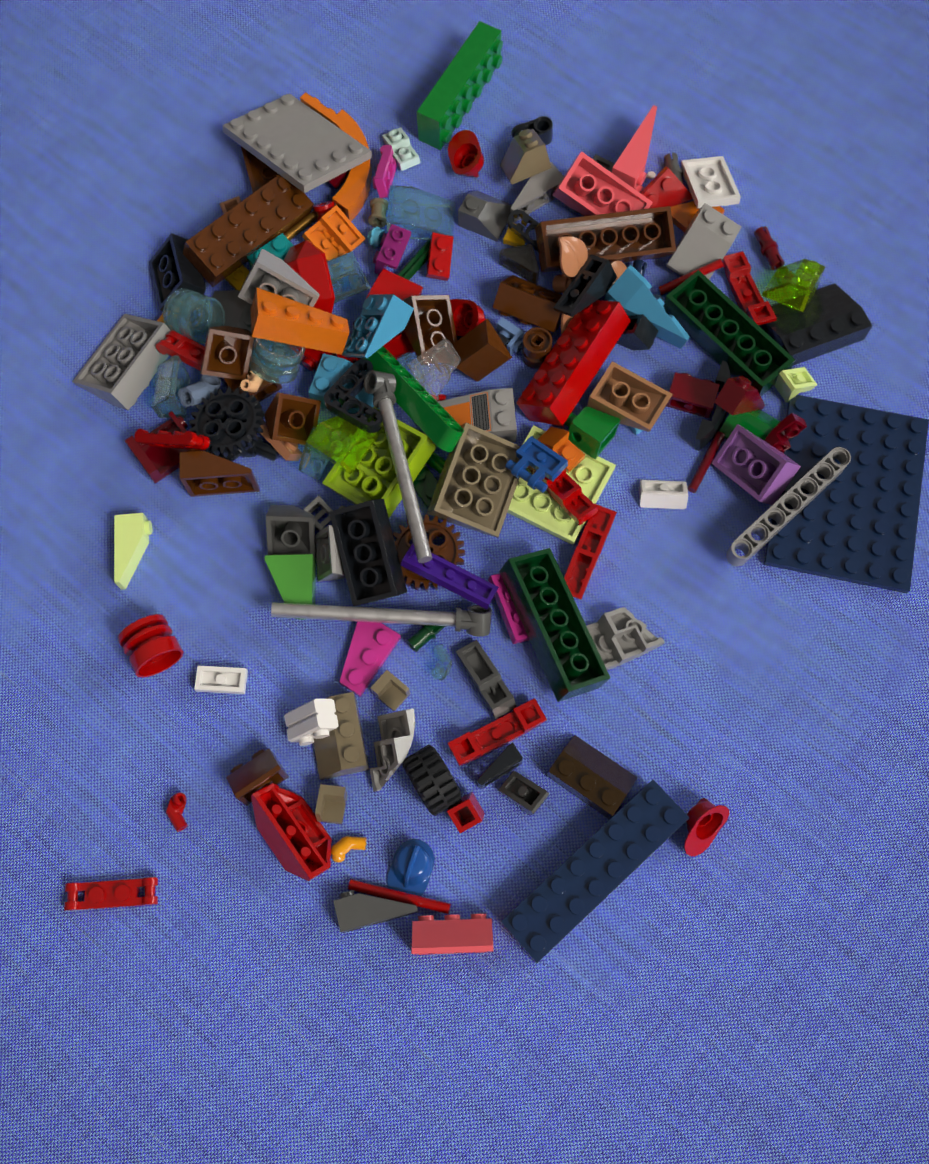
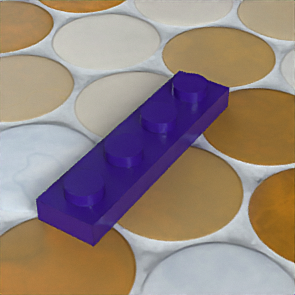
M412 543L402 559L401 566L488 609L499 588L498 586L431 553L432 560L419 563L414 544Z

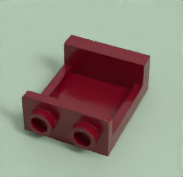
M170 411L168 413L170 419L150 433L157 434L158 430L171 432L172 435L174 431L185 433L187 431L185 428L188 425L181 415L176 417ZM133 436L124 440L154 483L159 482L180 468V452L190 450L156 448L148 444L136 442Z

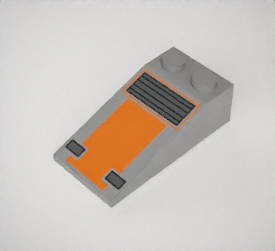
M513 388L486 390L438 401L460 426L464 423H469L505 440L516 442L517 426Z

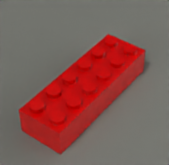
M596 300L574 315L516 402L529 421L559 426L564 425L631 321L620 302Z

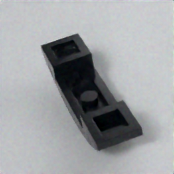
M722 361L716 378V384L720 385L719 393L727 379L731 378L726 361ZM716 406L712 421L702 419L695 439V450L700 451L722 426L727 411L720 406Z

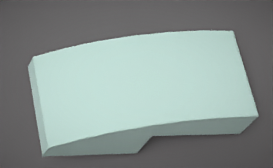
M401 127L382 135L385 144L392 146L393 158L396 159V163L401 171L420 164L419 155L412 148L409 137Z

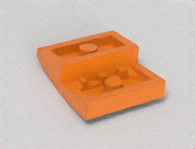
M337 205L323 215L317 223L302 235L304 240L311 241L313 245L325 253L328 267L331 270L366 239Z

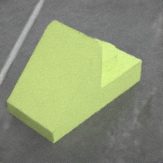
M805 367L782 370L775 383V388L786 403L800 392L811 391L817 386V383Z

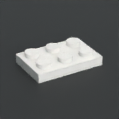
M723 156L681 161L680 168L683 171L697 209L701 208L704 203L711 207L740 203L741 196Z

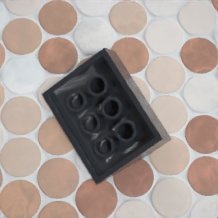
M835 283L771 306L777 317L776 321L761 325L762 329L795 359L793 365L862 341L872 328V324L863 308Z

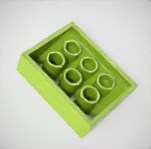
M397 419L409 470L414 482L436 449V446L427 435ZM384 426L375 433H369L359 428L322 484L354 505L370 500L384 499L388 517L390 518L402 500Z

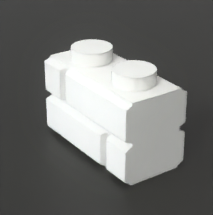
M314 699L286 713L284 718L285 724L288 727V741L299 742L300 746L313 744L314 738L321 739L330 736L329 731L338 727L337 715L334 714L336 712L334 700Z

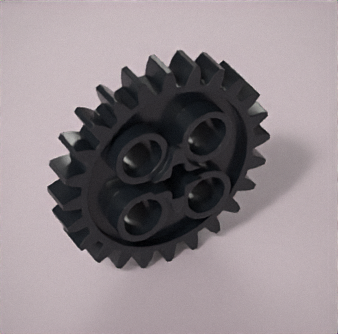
M230 387L227 388L226 393L218 389V395L216 396L210 392V399L202 398L204 404H196L198 412L191 413L194 419L189 421L192 426L189 431L196 433L197 436H207L210 444L204 451L219 456L221 453L224 458H227L228 452H231L234 457H236L237 450L245 453L244 446L246 445L252 448L253 445L250 441L259 440L256 433H263L261 425L265 424L263 419L265 414L259 401L256 400L254 395L250 396L247 391L242 393L239 388H236L234 393Z

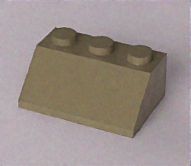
M354 692L325 698L334 700L336 709L334 714L337 715L338 727L329 731L330 736L314 738L313 744L319 779L324 780L369 770Z

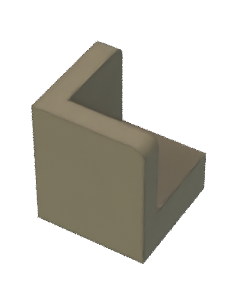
M388 670L370 688L372 694L392 711H396L410 695L409 688Z
M320 784L315 810L318 822L343 823L347 801L346 787Z

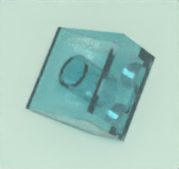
M177 355L160 364L157 368V375L153 377L155 390L154 395L150 398V405L157 416L161 418H170L168 414L170 411L176 417L179 415L182 418L186 417L187 408L180 403L178 392L180 388L190 385V376Z

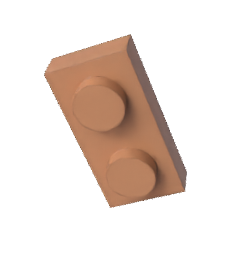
M266 423L261 425L263 429L261 435L286 461L300 460L303 453L298 449V444L270 439Z

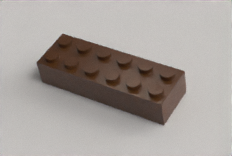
M278 175L187 240L184 245L183 254L207 282L214 287L248 262V256L281 233L285 234L310 214L314 204L305 193L281 175Z
M670 206L541 221L535 227L541 273L561 270L558 238L564 236L576 237L582 240L587 247L588 258L592 254L607 259L610 263L612 261L630 262L662 258L676 252Z

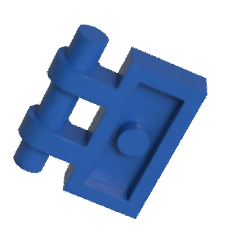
M530 436L516 451V457L520 460L517 463L509 460L505 467L511 471L513 476L526 481L530 488L533 490L537 489L543 493L548 485L542 480L546 477L553 482L568 466V460ZM531 466L536 472L531 474L526 468Z

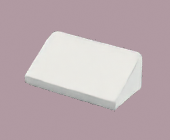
M640 480V507L687 508L689 496L687 482Z

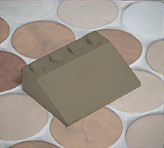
M464 423L461 425L464 433L454 450L448 453L427 514L434 517L438 516L441 520L446 519L447 522L499 537L519 478L513 476L511 471L505 466L509 460H513L515 463L520 460L516 457V451L521 446L469 423Z

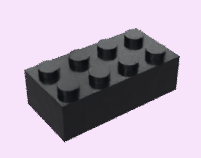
M384 499L370 500L330 511L353 606L407 593Z

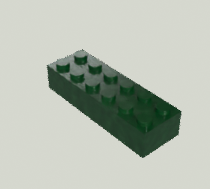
M699 270L666 295L665 304L663 305L666 313L673 315L687 334L718 364L721 365L722 361H726L732 377L743 376L749 379L751 386L758 390L760 396L775 385L778 375L782 370L792 368L795 359Z
M547 548L508 559L499 573L557 702L600 688L610 679V675L551 549Z

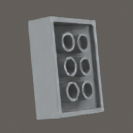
M124 314L72 382L116 407L129 410L136 403L143 390L149 386L154 375L161 370L163 363L169 357L168 354H161L156 349V344L160 340H165L166 335L171 330L163 322Z

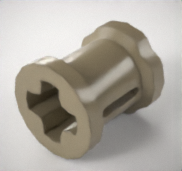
M374 198L370 201L371 215L368 217V223L374 227H385L388 222L386 211L389 209V202L383 198Z

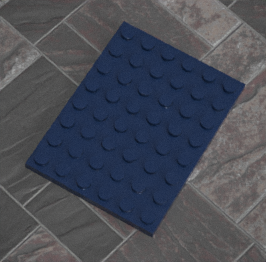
M796 395L788 402L786 417L794 413L805 420L807 427L800 431L797 436L788 439L791 448L786 450L784 454L801 467L778 500L832 449L836 447L845 448L851 455V461L833 482L767 542L764 565L908 593L911 587L929 419ZM833 459L835 463L841 464L837 459ZM817 474L819 478L825 479L823 475ZM801 488L804 494H809L806 489ZM784 503L786 508L793 510L790 504ZM770 520L772 525H777L775 520Z

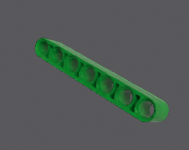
M382 346L368 358H362L372 362L374 371L391 373L395 376L396 388L394 394L396 403L440 449L452 452L464 433V429L385 347Z

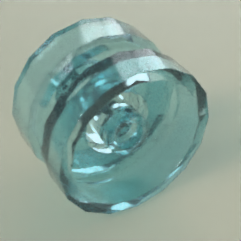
M255 338L249 363L253 373L261 379L277 384L289 383L295 380L300 369V362L305 353V347Z

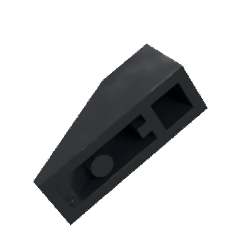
M591 254L553 307L554 310L573 317L604 296L617 278L610 261Z

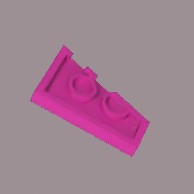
M357 622L339 681L340 684L361 697L401 639V635L382 623Z

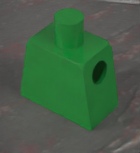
M584 407L578 415L571 412L564 424L570 427L569 440L580 450L596 459L615 437L621 419L591 407Z

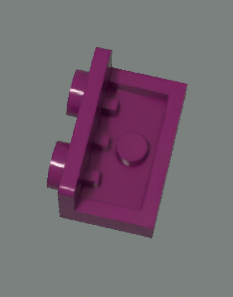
M391 224L388 233H384L380 243V246H382L381 250L376 251L373 258V264H376L374 273L379 275L383 268L386 269L387 266L393 269L398 268L411 237V231Z

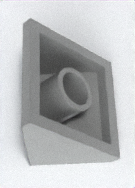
M328 525L315 535L318 582L346 578L333 525Z

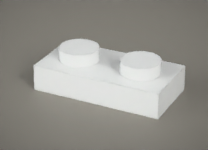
M197 666L194 690L196 692L245 694L248 670L246 668Z

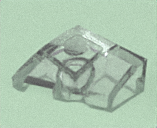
M443 339L407 365L416 380L437 401L444 385L449 382L452 371L457 368L461 359L450 340Z

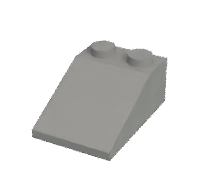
M704 203L694 215L676 247V252L672 254L666 267L683 276L720 258L722 260L742 226ZM715 271L704 276L710 279Z
M261 249L242 285L238 297L252 304L256 287L313 307L320 294L282 259Z

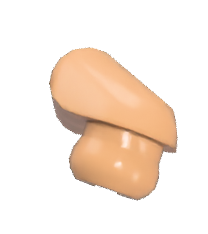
M251 370L249 371L251 375H247V379L241 381L240 387L244 391L256 393L263 382V375L261 372Z

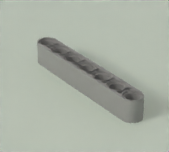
M842 447L832 449L734 540L726 553L727 561L731 565L738 567L744 565L843 472L851 461L849 451ZM833 459H837L841 464L835 463ZM817 474L823 475L825 479L819 478ZM801 488L806 489L809 494H804ZM784 503L790 504L793 510L786 508ZM768 519L775 520L777 525H772ZM751 534H757L761 540L753 539ZM734 549L742 550L744 556L737 555Z

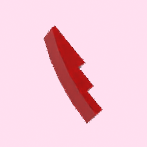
M531 466L527 467L532 474L536 472ZM566 469L553 482L546 477L542 480L548 485L546 491L579 526L598 513L597 506L582 493L581 487L566 473Z
M597 504L595 505L597 506L598 513L588 519L564 577L572 596L581 600L617 512Z

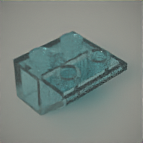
M352 251L327 261L335 295L334 303L370 289V284Z

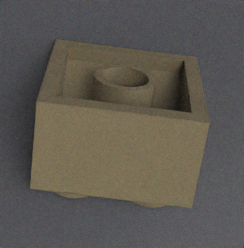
M534 129L523 130L519 135L513 137L500 164L511 185L552 168L546 146Z

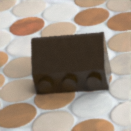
M576 735L573 736L547 774V777L609 820L613 817L638 778Z

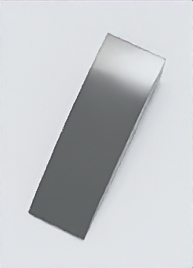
M477 640L456 651L470 679L495 719L517 707L515 699L503 682L500 673Z

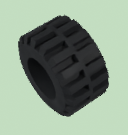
M427 745L404 759L403 768L424 805L432 815L436 816L462 800L461 792L453 776L434 747Z

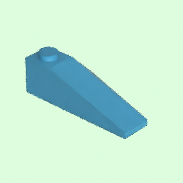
M630 265L607 291L603 301L620 302L628 316L643 314L658 330L656 337L681 349L690 336L673 315L666 313L663 307L665 303L662 299L658 298L656 300L649 290L652 287L650 283Z

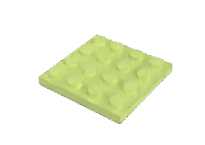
M533 425L523 444L530 436L538 439L546 431ZM583 452L585 458L567 474L581 487L582 493L596 504L616 465L599 456L594 459ZM519 478L507 513L574 545L586 521L579 526L547 491L542 493L537 489L533 490L527 485L526 481Z

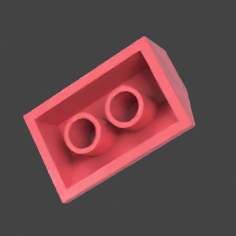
M471 914V919L461 920L460 915H444L445 920H434L433 915L418 916V921H412L411 949L413 955L493 952L492 918L486 919V914Z

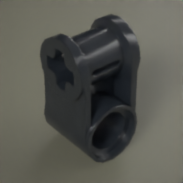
M541 116L532 121L519 124L511 131L512 137L519 135L521 130L534 129L544 144L548 145L553 138V123L550 118Z

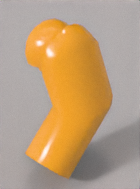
M344 836L332 846V860L337 863L344 861L345 854L351 849L366 850L367 838Z

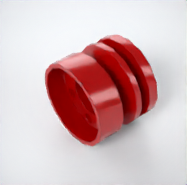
M155 614L141 618L128 625L118 635L117 640L123 647V652L130 656L129 663L137 677L145 678L161 673L172 667L183 657L184 651L176 637L171 636L172 629L163 615Z

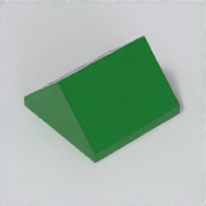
M762 410L737 415L729 414L719 431L725 434L724 439L727 440L738 424L762 440H765L780 421Z

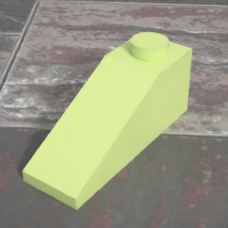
M144 513L114 515V583L121 590L127 588L149 544V535L153 532L152 523L146 518Z

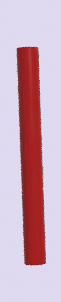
M353 879L350 880L348 886L349 890L416 905L417 907L449 914L451 907L450 903Z

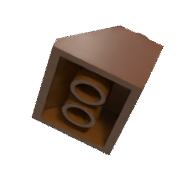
M512 275L500 282L492 308L497 309L501 315H512L519 318L518 321L528 325L532 323L551 333V331H556L561 325L562 313L555 311L553 307L562 294Z

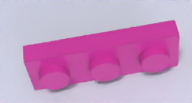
M491 575L488 581L499 587L494 597L512 644L529 641L501 575Z

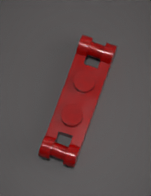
M138 429L134 436L136 442L148 444L156 448L206 450L210 444L207 436H197L196 433L186 431L185 433L174 431L172 435L171 432L158 430L157 434L153 432L149 434L147 430Z
M158 878L66 883L67 902H64V911L157 905L158 896H155V886H158ZM140 887H145V897H139ZM85 891L84 901H78V892Z

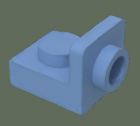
M502 317L497 322V334L501 333L510 339V342L507 344V350L512 356L523 347L524 331Z

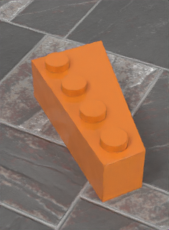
M256 287L250 310L252 337L340 355L343 354L349 336L348 319Z

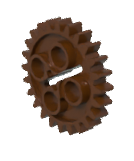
M426 514L423 523L426 533L429 534L431 553L455 565H464V560L460 557L465 555V550L459 549L464 546V541H457L461 537L460 532L453 533L455 530L454 525L447 528L446 519L438 523V516H435L433 521H429V516ZM409 524L406 528L399 525L400 534L393 533L396 539L395 545L400 565L411 546L409 541L412 539ZM437 537L445 540L444 544L440 546L434 545L432 541ZM401 566L404 579H407V587L415 583L417 591L421 585H424L426 592H428L429 585H433L434 589L438 590V584Z

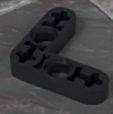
M360 359L325 393L324 402L326 409L366 432L375 433L383 426L381 413L355 398L364 388V379L367 372L373 370L372 362ZM346 383L355 384V386L350 389H346L343 387ZM350 408L359 409V411L355 414H350L347 412Z

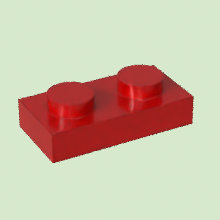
M432 232L426 277L448 281L453 236Z

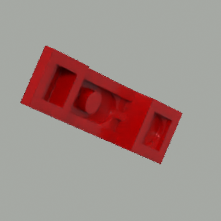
M744 252L724 256L722 262L725 274L739 308L757 325L776 321L777 317L769 301L764 302L750 274L751 266Z
M534 698L514 708L509 714L472 733L468 732L448 742L447 745L458 765L461 766L519 738L547 721V718Z

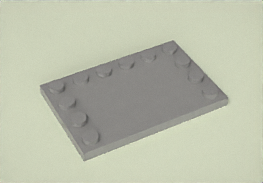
M290 93L223 125V133L303 193L372 158L370 149Z

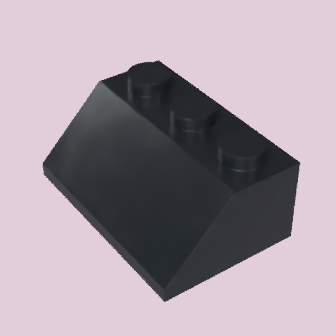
M173 233L169 235L149 261L159 309L163 312L187 306L192 302L196 303L206 291L203 276L183 254L184 245L188 239Z

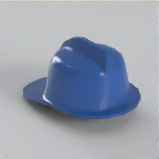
M412 839L405 841L398 847L388 873L387 884L389 889L418 896L424 894L435 860L433 850L427 843Z

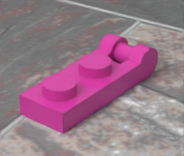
M384 145L380 148L381 159L379 164H377L376 175L373 176V187L378 191L379 198L388 197L397 168L391 145Z

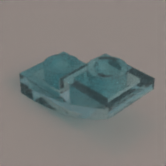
M313 426L305 444L298 470L319 480L329 461L325 457L336 437Z

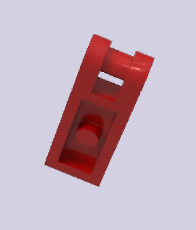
M173 330L166 335L165 340H160L156 344V349L161 354H168L199 371L201 370L205 346Z

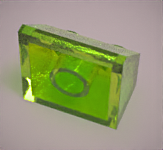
M802 259L780 267L774 273L761 296L804 312L818 288L825 266L820 265L816 261Z
M335 416L320 422L306 440V443L318 454L351 475L378 436L360 429L339 416Z

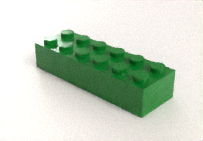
M481 21L478 22L417 110L419 141L438 150H441L444 144L450 141L455 128H459L465 113H469L474 100L480 97L484 85L490 82L494 70L498 69L502 63L501 49L503 41H501V30Z

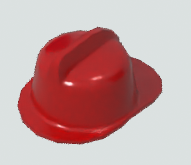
M462 130L452 137L448 145V156L452 169L458 175L474 176L477 178L479 177L478 172L484 165V156L475 133L470 130Z
M463 299L450 300L456 336L466 335L486 320L484 311L474 301Z
M702 798L687 813L689 819L686 821L689 833L684 844V850L687 855L697 856L710 846L719 830L728 820L730 813L726 806H715L708 799Z

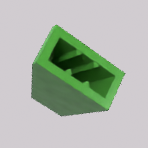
M313 554L265 555V562L284 603L315 605L316 561Z

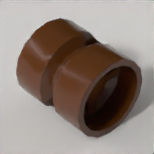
M535 327L528 330L523 337L522 358L528 367L539 369L546 356L552 350V336L548 330Z

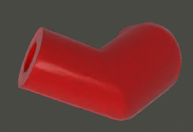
M181 792L175 793L170 798L166 809V815L177 832L188 827L187 822L182 816L187 798Z

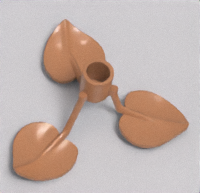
M570 236L558 238L560 245V267L563 274L556 275L552 282L553 290L557 293L565 292L575 278L574 276L578 274L588 259L585 243L576 237ZM622 261L611 262L617 275L614 283L627 269ZM563 313L561 315V335L573 318Z

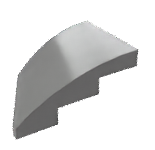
M625 607L604 613L598 622L587 625L607 670L638 658L665 643L661 637L657 638L646 629L647 625L641 620H637Z
M414 709L378 716L381 741L374 742L378 767L370 768L373 792L381 790L403 763L409 752L415 730Z

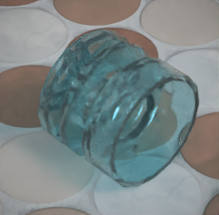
M183 288L176 290L168 297L164 305L163 318L164 323L170 330L176 331L197 343L206 344L208 328L224 326L225 311L217 299Z

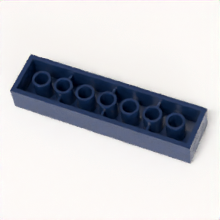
M652 780L501 921V924L535 963H538L679 829L689 817Z

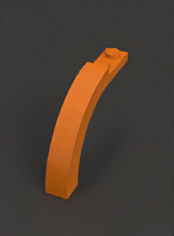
M306 92L300 97L301 102L369 149L361 128L347 112L342 109L336 114L333 109L327 108L316 97H312ZM370 159L350 169L344 185L332 198L335 206L337 205L350 221L358 215L370 191L372 181Z

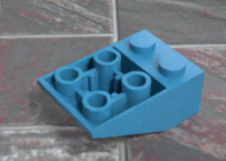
M394 294L369 295L363 303L360 317L354 322L353 332L347 339L342 356L355 358L370 357L405 329L414 308Z

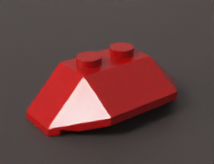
M309 240L290 247L284 262L320 294L313 307L332 314L335 295L325 253Z
M274 783L251 795L257 829L285 871L310 881L330 868L332 839L322 824L317 821L314 812L303 797L279 788Z

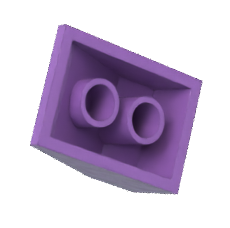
M738 424L712 461L715 467L755 499L773 505L801 467L784 453Z

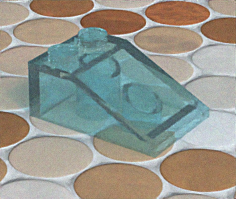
M390 185L386 221L387 231H389L391 224L411 231L410 239L428 240L432 232L453 236L454 201L412 186Z

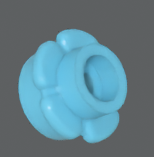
M378 226L370 230L367 236L368 242L373 248L382 247L380 243L384 233H386L385 230L380 229Z

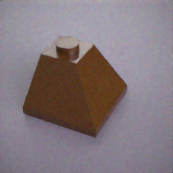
M231 326L209 327L200 374L236 380L246 379L255 337H252V333L248 329Z

